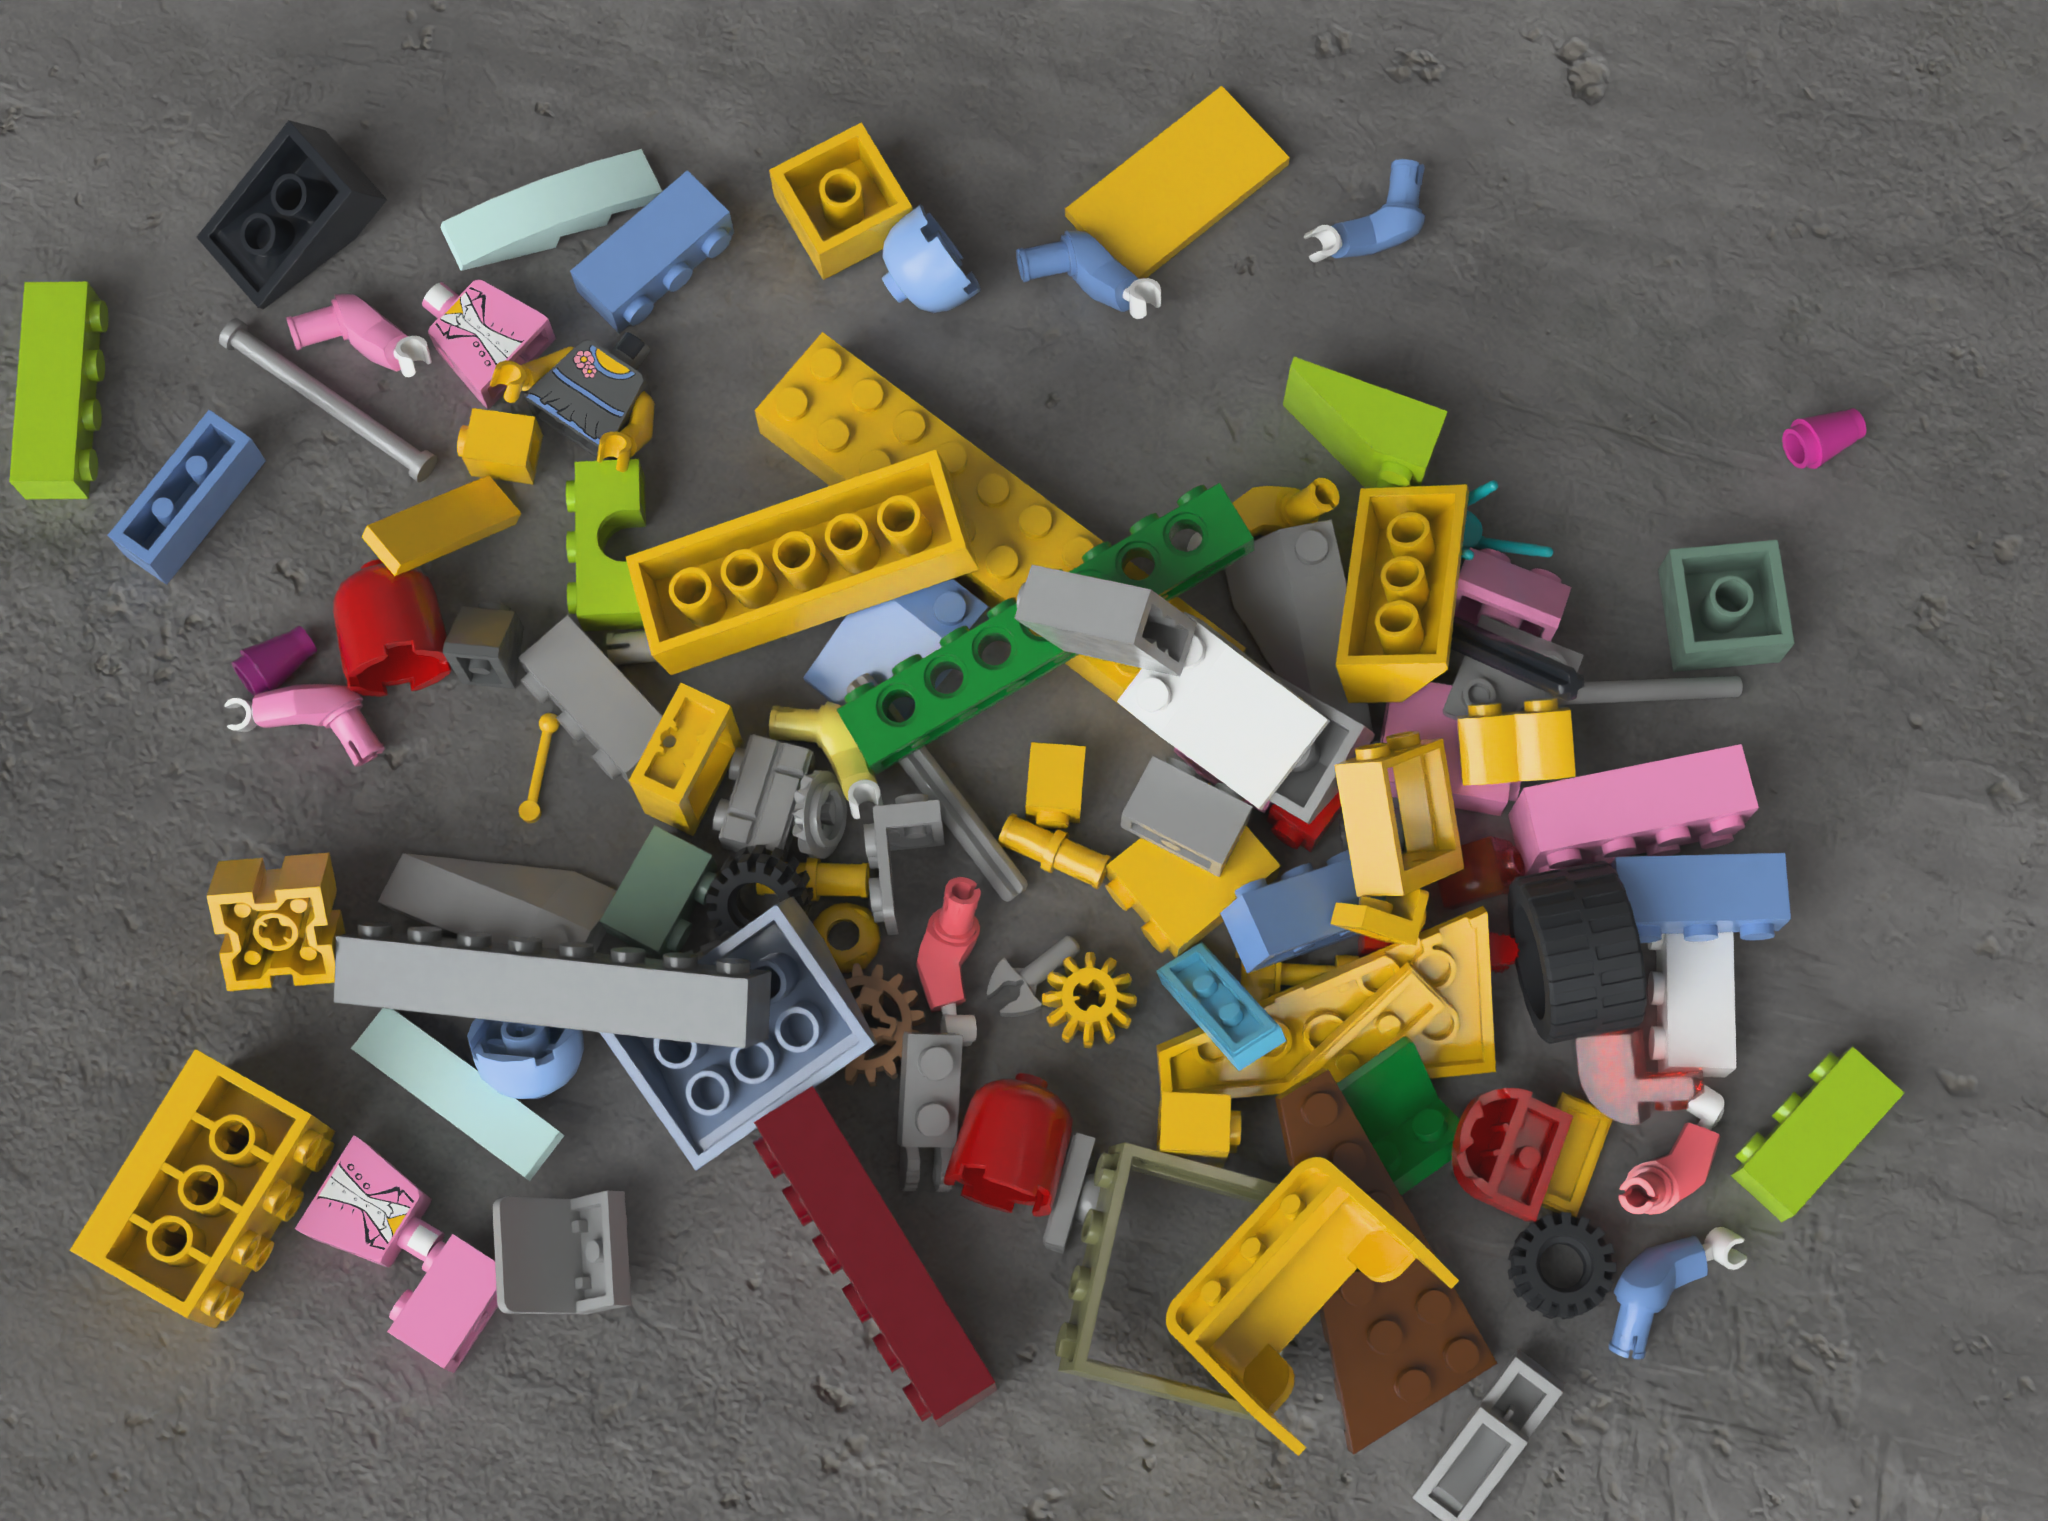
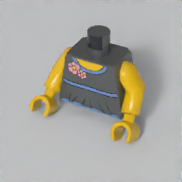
M625 332L611 352L586 339L581 341L576 347L569 346L521 365L505 360L499 362L495 367L489 385L491 387L498 384L508 385L503 397L507 402L515 403L519 399L521 391H528L525 394V398L532 415L597 457L596 461L602 463V460H617L616 470L625 472L628 469L630 458L652 439L655 403L651 397L647 378L637 371L651 350L641 339L629 332Z

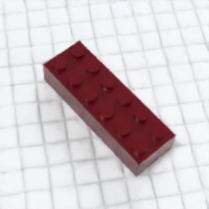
M811 1086L756 1120L754 1124L761 1137L752 1142L774 1179L783 1173L787 1177L791 1185L781 1191L803 1227L813 1221L821 1234L811 1240L832 1275L842 1269L851 1283L842 1288L843 1293L862 1324L873 1318L881 1333L871 1339L892 1373L901 1367L904 1369L911 1383L903 1387L902 1390L921 1421L924 1422L932 1416L938 1427H941L996 1392V1382L815 1088Z

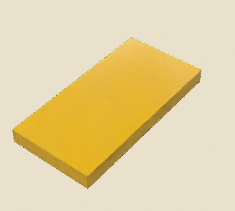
M1220 86L1065 208V217L1078 231H1085L1094 237L1117 261L1139 279L1147 278L1289 165L1290 157L1223 86Z

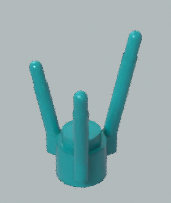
M1492 480L1470 491L1467 507L1496 491L1499 487L1498 482ZM1467 510L1461 559L1472 560L1474 558V552L1470 550V547L1476 550L1493 549L1499 552L1528 556L1551 557L1553 555V549L1548 546L1485 538L1482 536L1483 529L1480 520L1471 511Z

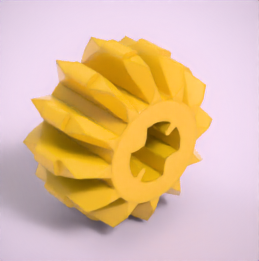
M1094 952L1086 953L1084 960L1085 968L1079 969L1072 957L1065 958L1063 965L1068 977L1051 971L1047 981L1058 991H1049L1042 994L1043 1005L1057 1008L1046 1018L1049 1027H1055L1067 1021L1068 1023L1063 1029L1062 1040L1069 1043L1073 1040L1078 1030L1084 1032V1048L1093 1047L1094 1032L1096 1031L1100 1032L1106 1043L1114 1042L1115 1033L1110 1022L1120 1028L1128 1029L1131 1024V1018L1120 1009L1133 1008L1137 1003L1136 995L1121 992L1131 985L1132 977L1130 974H1121L1111 978L1117 961L1111 957L1108 958L1100 970L1095 968L1096 957ZM1091 990L1099 992L1098 1003L1103 1004L1101 1007L1091 1005L1087 1011L1079 1008L1080 997L1076 996L1078 993L1087 996Z

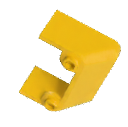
M1312 1157L1300 1162L1292 1169L1176 1295L1166 1313V1326L1178 1342L1258 1422L1299 1456L1307 1447L1274 1415L1290 1396L1295 1382L1293 1368L1279 1353L1357 1268L1375 1282H1387L1400 1276L1417 1258L1450 1289L1459 1280L1417 1237L1330 1161L1321 1157Z

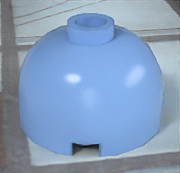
M921 204L902 217L891 228L884 241L882 256L889 272L882 277V280L897 302L901 303L908 298L919 309L936 313L949 311L980 292L981 288L972 271L965 275L960 268L963 265L960 259H963L956 246L930 213H925L924 207Z
M476 1018L471 1023L467 1035L474 1063L481 1079L498 1093L516 1099L543 1098L563 1087L576 1074L584 1051L582 1030Z

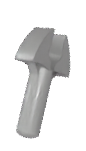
M1067 935L1025 968H1012L1006 958H1003L996 966L989 981L987 1000L991 999L1006 985L1018 986L1023 984L1020 987V996L1017 1000L1010 1002L1002 1008L1000 1016L1018 1017L1041 1010L1042 1003L1035 997L1037 986L1047 979L1051 971L1056 972L1064 966L1063 960L1069 956L1074 958L1080 953L1078 942L1073 937Z

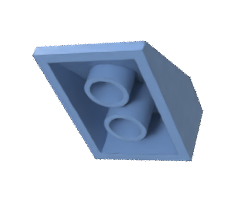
M950 579L848 614L803 677L804 681L830 702L843 706L847 704L844 700L847 695V687L853 680L868 673L878 685L894 676L892 669L904 659L915 654H920L924 658L940 649V640L953 630L962 626H968L972 630L989 619L987 616L989 607L954 579ZM952 669L945 670L938 675L935 681V689ZM901 697L892 702L905 721L913 715L915 711V701L913 699Z

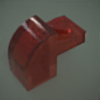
M1643 1028L1625 1029L1575 1039L1579 1079L1587 1098L1601 1113L1617 1122L1640 1125L1651 1117L1649 1102L1655 1103V1110L1657 1111L1683 1110L1689 1108V1100H1695L1705 1093L1703 1070L1647 1073Z

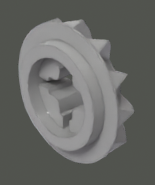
M814 770L812 774L803 776L801 790L795 791L796 805L795 810L791 812L795 818L792 833L793 836L798 837L800 852L808 854L810 858L825 859L834 852L843 836L846 826L847 806L845 796L836 776L830 771Z

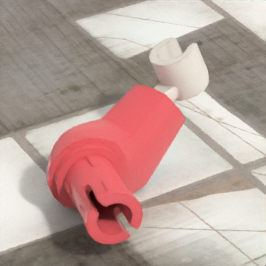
M957 877L948 881L945 886L942 908L935 911L929 918L926 932L919 948L916 966L931 1012L942 1011L941 1033L963 1035V1046H970L977 1036L975 1016L957 1015L956 1006L966 1001L961 966L972 952L980 934V924L975 917V910L980 900L981 890L980 888L975 889L977 886L975 881L965 877Z
M1706 1085L1699 1087L1686 1110L1701 1120L1697 1125L1689 1122L1684 1124L1669 1154L1636 1165L1628 1173L1626 1180L1620 1186V1190H1625V1193L1619 1194L1621 1206L1626 1211L1632 1214H1661L1671 1209L1706 1183L1720 1140V1135L1711 1130L1718 1124L1724 1114V1098L1722 1095Z

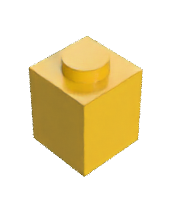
M472 408L469 426L462 425L460 428L457 453L459 457H462L471 476L483 478L489 475L492 479L533 485L543 434L534 416Z
M1031 742L1025 805L1026 819L1036 820L1037 826L1047 829H1066L1069 823H1080L1086 746Z

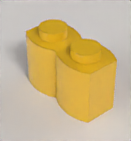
M1558 698L1525 700L1524 711L1502 712V706L1499 702L1468 705V715L1457 716L1463 786L1576 777L1571 709L1569 707L1558 708Z

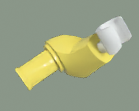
M827 701L825 705H821L820 709L773 706L769 719L770 739L817 743L832 766L842 792L849 801L851 815L854 819H860L858 806L863 802L870 801L877 806L883 805L875 773L868 765L837 712V709L842 707L841 705Z

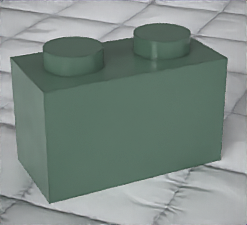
M654 825L600 920L606 932L635 948L646 950L647 954L659 960H663V954L670 953L671 950L678 953L686 943L692 930L693 924L688 922L698 902L703 905L706 904L707 893L711 888L710 884L717 875L715 872L718 867L713 855Z

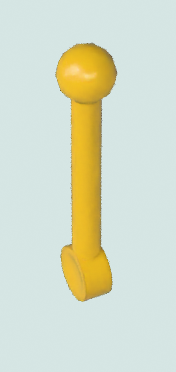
M545 713L539 719V727L542 730L528 798L520 804L518 809L520 817L527 823L537 822L542 813L540 806L537 804L552 734L560 726L559 721L556 719L557 715L553 713Z

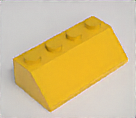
M1467 484L1360 488L1336 658V668L1348 703L1403 702L1448 670L1469 497Z

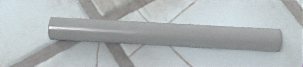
M1739 676L1585 682L1584 687L1578 690L1577 698L1571 701L1562 700L1545 692L1546 698H1558V705L1734 698L1742 694L1743 683Z

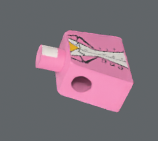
M483 280L473 281L460 296L443 282L437 283L427 292L422 302V306L437 318L428 330L434 347L488 410L503 396L508 386L498 384L491 387L489 385L496 365L505 360L516 362L519 365L533 361L556 339L549 319L545 315Z
M354 1135L295 1227L297 1231L316 1241L388 1268L394 1263L402 1249L425 1261L432 1248L439 1241H443L444 1238L443 1232L421 1220L432 1199L376 1150Z

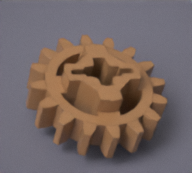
M853 964L852 978L845 981L851 993L861 990L860 996L855 1000L863 1016L865 1014L872 1015L874 1025L878 1028H870L877 1044L842 1069L845 1070V1080L848 1085L852 1086L858 1074H865L870 1087L876 1086L877 1072L884 1070L892 1080L898 1077L895 1063L902 1059L904 1032H918L913 1030V1026L925 1022L924 1011L910 1010V1007L919 998L915 990L907 991L903 994L900 992L904 983L902 975L898 973L888 982L884 980L882 965L877 964L871 976H864L860 964ZM884 995L896 1004L901 1013L902 1022L897 1021V1018L886 1015L882 1008ZM884 1044L893 1046L884 1055L868 1060L869 1054Z

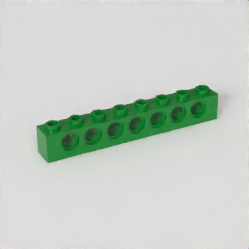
M1220 483L1208 490L1205 485H1200L1182 495L1176 502L1179 507L1166 515L1159 517L1157 513H1153L1136 522L1129 529L1131 535L1112 546L1110 541H1106L1093 547L1082 556L1084 563L1069 572L1151 589L1169 602L1255 551L1254 538ZM1191 529L1201 535L1202 541L1196 549L1184 552L1176 549L1171 544L1174 535L1181 530ZM1137 557L1147 558L1155 565L1151 575L1142 580L1131 579L1124 573L1127 563ZM1013 597L1002 601L989 610L987 613L989 619L972 630L968 626H962L944 636L939 642L941 648L922 658L920 654H915L904 659L892 669L894 676L881 684L874 686L873 682H869L852 690L844 698L847 704L838 708L837 712L868 765L877 775L1079 654L1063 651L1045 638L1032 634L1028 627L1014 619L1017 611V600ZM995 641L1008 643L1011 646V653L1004 663L989 665L982 660L983 651L990 643ZM948 669H956L962 672L963 682L958 690L949 694L940 693L935 690V681L941 672ZM908 697L915 701V711L908 720L903 722L889 720L888 709L894 700Z

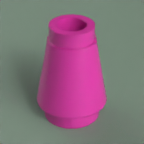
M1854 408L1796 419L1792 422L1791 427L1784 431L1782 436L1785 454L1789 461L1799 469L1805 467L1817 469L1858 439L1863 438L1866 435V423L1861 413Z

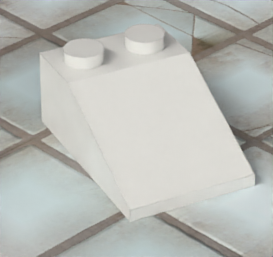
M1184 612L1197 625L1181 676L1142 668L1117 702L1172 746L1255 807L1262 810L1330 720L1203 620Z

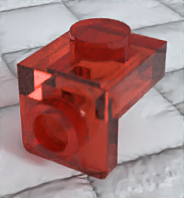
M1489 836L1461 845L1464 869L1438 880L1444 908L1452 910L1497 895H1508L1509 886L1515 877L1525 876L1524 861L1519 850L1510 841Z

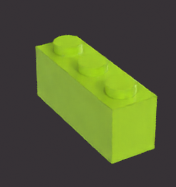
M1853 1046L1839 1057L1830 1051L1808 1074L1815 1083L1802 1098L1795 1091L1792 1092L1771 1115L1779 1122L1765 1138L1759 1132H1756L1735 1155L1742 1164L1733 1172L1731 1177L1781 1222L1793 1217L1905 1093Z

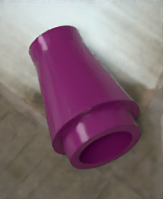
M298 625L289 632L240 650L241 657L234 660L232 666L246 689L255 696L258 693L278 689L309 657L317 653V649L306 631Z

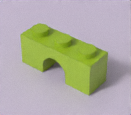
M630 459L628 469L625 472L616 470L617 460H602V463L597 461L574 462L575 480L566 481L567 510L569 513L575 512V531H567L566 550L568 562L576 563V582L567 583L569 614H576L583 631L644 629L627 561H616L604 554L606 543L614 533L625 528L646 527L645 475L639 459Z

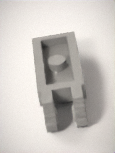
M904 1032L897 1128V1144L901 1146L899 1184L902 1191H916V1188H918L917 1185L920 1180V1155L918 1147H934L932 1179L936 1192H950V1189H952V1185L948 1186L943 1182L953 1148L957 1141L963 1035L926 1032Z

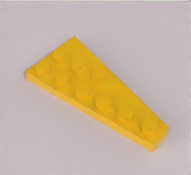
M1481 906L1420 932L1416 946L1394 943L1259 1001L1258 1003L1281 1027L1286 1042L1240 1071L1235 1068L1200 1027L1156 1045L1160 1098L1162 1092L1231 1095V1099L1281 1094L1291 1088L1285 1076L1407 962L1449 1004L1440 1015L1412 1040L1429 1078L1496 1072L1487 910L1484 906Z

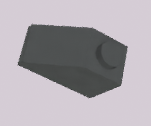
M481 602L478 604V608L462 606L444 642L443 654L462 684L515 689L519 665L518 657L521 652L524 627L516 611H511V608L507 605L497 602Z

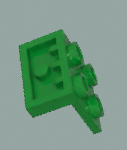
M1407 1036L1399 1039L1337 1083L1400 1195L1406 1193L1452 1160V1146L1460 1119L1438 1098L1416 1046Z

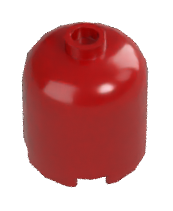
M380 559L365 563L361 570L355 572L341 583L333 600V613L343 673L347 679L350 691L365 696L382 697L388 695L386 686L400 685L410 682L411 691H418L438 683L450 674L451 666L443 654L447 633L437 595L429 578L422 571L414 568L394 576Z
M1018 1073L1015 1076V1080L1000 1079L984 1084L976 1090L970 1101L943 1183L950 1186L955 1185V1182L958 1181L963 1184L960 1196L985 1207L1012 1213L1014 1204L1017 1203L1033 1206L1032 1214L1035 1217L1050 1215L1072 1132L1073 1119L1069 1108L1056 1094L1047 1090L1048 1083L1044 1079L1031 1074Z

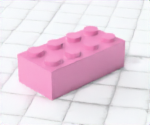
M1742 744L1525 787L1508 816L1523 876L1599 861H1606L1611 864L1615 857H1626L1641 853H1647V856H1672L1680 852V845L1700 842L1702 849L1719 847L1734 841L1733 835L1745 828V823L1757 811L1759 806Z

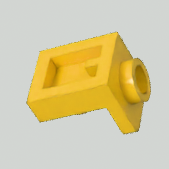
M1417 889L1404 896H1387L1385 901L1360 896L1358 905L1336 902L1330 924L1382 942L1416 946L1419 932L1426 921V905L1429 892Z

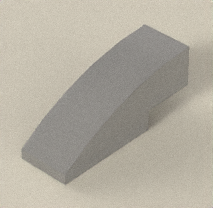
M1517 1349L1450 1441L1412 1498L1442 1521H1469L1527 1445L1529 1437L1563 1394L1565 1383L1520 1349Z

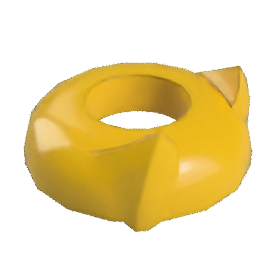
M848 902L833 904L824 909L813 922V925L826 942L841 973L852 972L853 964L857 963L860 964L863 970L876 956L881 942L880 929L878 924L875 923L869 908ZM848 921L859 928V940L849 950H837L829 943V932L835 924Z

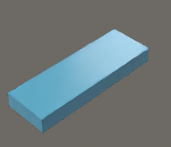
M1203 942L1156 970L1162 985L1238 1071L1286 1042L1281 1027Z

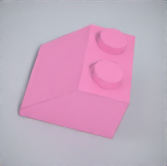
M1470 547V550L1474 552V558L1472 560H1465L1459 573L1454 616L1477 625L1481 615H1484L1551 642L1561 621L1572 587L1562 584L1561 579L1557 575L1547 570L1535 568L1529 571L1511 564L1510 558L1493 549H1481V551Z

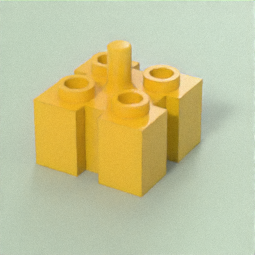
M330 852L285 856L282 868L268 870L265 869L263 858L218 861L207 893V900L215 934H225L219 956L227 991L272 988L275 975L292 974L294 986L335 983L336 936L345 934L341 910H332L337 888Z

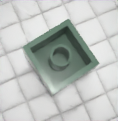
M1778 540L1678 548L1668 551L1658 569L1673 672L1779 663L1782 661L1795 643Z

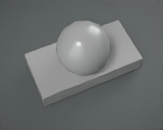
M1076 1133L1072 1137L1043 1237V1245H1045L1046 1249L1064 1254L1074 1218L1079 1224L1083 1225L1089 1209L1096 1208L1100 1187L1094 1185L1095 1173L1087 1175L1095 1148L1096 1138L1080 1133ZM1123 1199V1203H1122V1207H1121V1212H1122L1123 1206H1124V1199Z

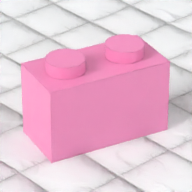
M452 1234L447 1243L439 1241L427 1255L422 1265V1270L427 1273L415 1291L406 1290L395 1303L389 1316L394 1322L387 1332L443 1369L455 1373L498 1305L495 1261Z

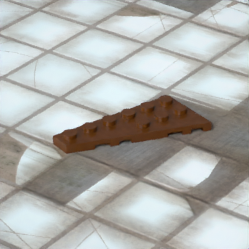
M1321 1068L1276 1096L1275 1101L1287 1159L1292 1169L1308 1158L1321 1157L1327 1159L1417 1237L1436 1257L1330 1071L1326 1068ZM1417 1258L1400 1276L1387 1282H1375L1357 1268L1319 1310L1324 1338L1329 1346L1335 1374L1333 1381L1337 1400L1341 1403L1346 1428L1344 1434L1347 1449L1353 1455L1498 1364L1455 1288L1450 1289Z

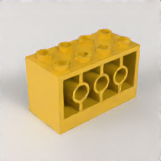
M195 1049L69 1251L185 1318L216 1329L221 1320L227 1322L240 1306L244 1296V1292L240 1288L251 1270L257 1272L268 1260L274 1247V1242L270 1239L281 1221H289L299 1209L304 1198V1192L301 1191V1188L312 1170L314 1172L320 1171L328 1161L334 1148V1143L330 1140L336 1131L310 1113Z

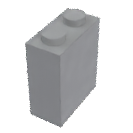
M1031 565L1027 580L1019 589L1017 611L1014 619L1063 651L1179 677L1181 676L1197 625L1195 621L1151 589L1037 565Z

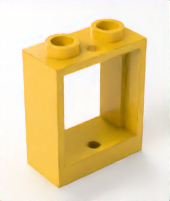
M680 683L629 779L645 814L691 836L695 834L730 767L736 748H740L743 742L730 705ZM671 736L676 739L674 746L665 747L663 740Z
M1419 731L1396 733L1386 737L1387 743H1374L1355 748L1356 757L1334 765L1357 897L1404 896L1464 869L1443 738L1421 740ZM1390 767H1393L1407 849V852L1404 854L1401 853L1387 770Z

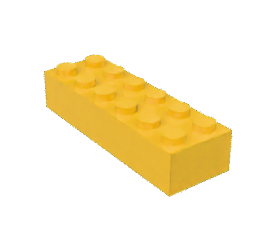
M936 449L626 556L651 655L670 675L979 570L950 472Z

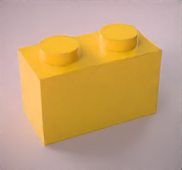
M1162 1092L1158 1107L1157 1151L1223 1168L1228 1154L1237 1152V1145H1240L1241 1111L1231 1110V1095Z

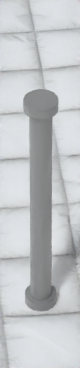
M235 318L223 328L219 336L220 345L229 351L237 349L407 467L409 469V476L417 482L424 481L434 470L437 463L436 455L429 450L419 451L250 334L247 324Z

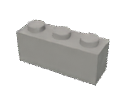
M567 615L518 657L527 673L521 681L540 703L543 704L548 698L554 702L562 711L556 719L577 742L585 736L598 751L592 755V758L613 781L621 775L630 784L629 779L663 716ZM668 736L663 740V745L668 748L672 747L676 739Z

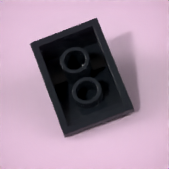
M288 120L198 234L197 239L257 308L265 309L355 240L387 199L326 130Z

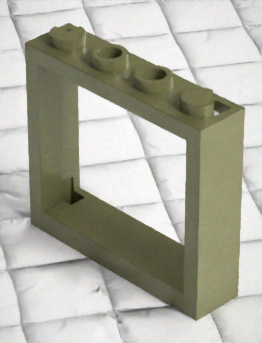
M1127 1142L1110 1146L1108 1154L1103 1153L1100 1156L1095 1170L1094 1185L1100 1187L1096 1208L1089 1209L1082 1226L1081 1241L1087 1243L1083 1264L1082 1266L1077 1265L1069 1283L1068 1297L1074 1300L1070 1321L1069 1323L1064 1322L1056 1340L1055 1353L1056 1356L1061 1357L1058 1371L1257 1421L1232 1395L1088 1358V1353L1130 1170L1258 1205L1279 1184ZM1284 1349L1279 1353L1282 1357Z

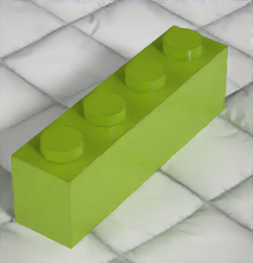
M88 281L24 282L9 482L25 499H89L90 481H95L98 475L97 453L92 449L93 432L100 430L102 422L100 402L96 399L97 381H103L105 375V359L102 350L99 349L100 332L107 331L109 317L106 302L99 298Z

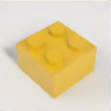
M862 122L769 169L774 197L823 280L883 250L884 241L891 228L902 217L913 210L912 205Z

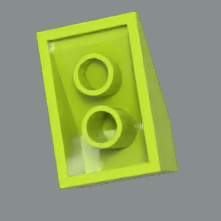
M1297 357L1293 358L1290 365L1283 406L1365 488L1421 486L1448 412Z

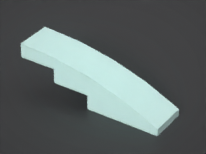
M642 149L594 161L537 180L443 221L440 228L460 270L463 271L556 248L561 236L606 226L611 214L646 206L662 192V189Z
M382 1008L351 1048L529 1181L565 1136L517 1099L498 1093L481 1079L479 1072L393 1009Z

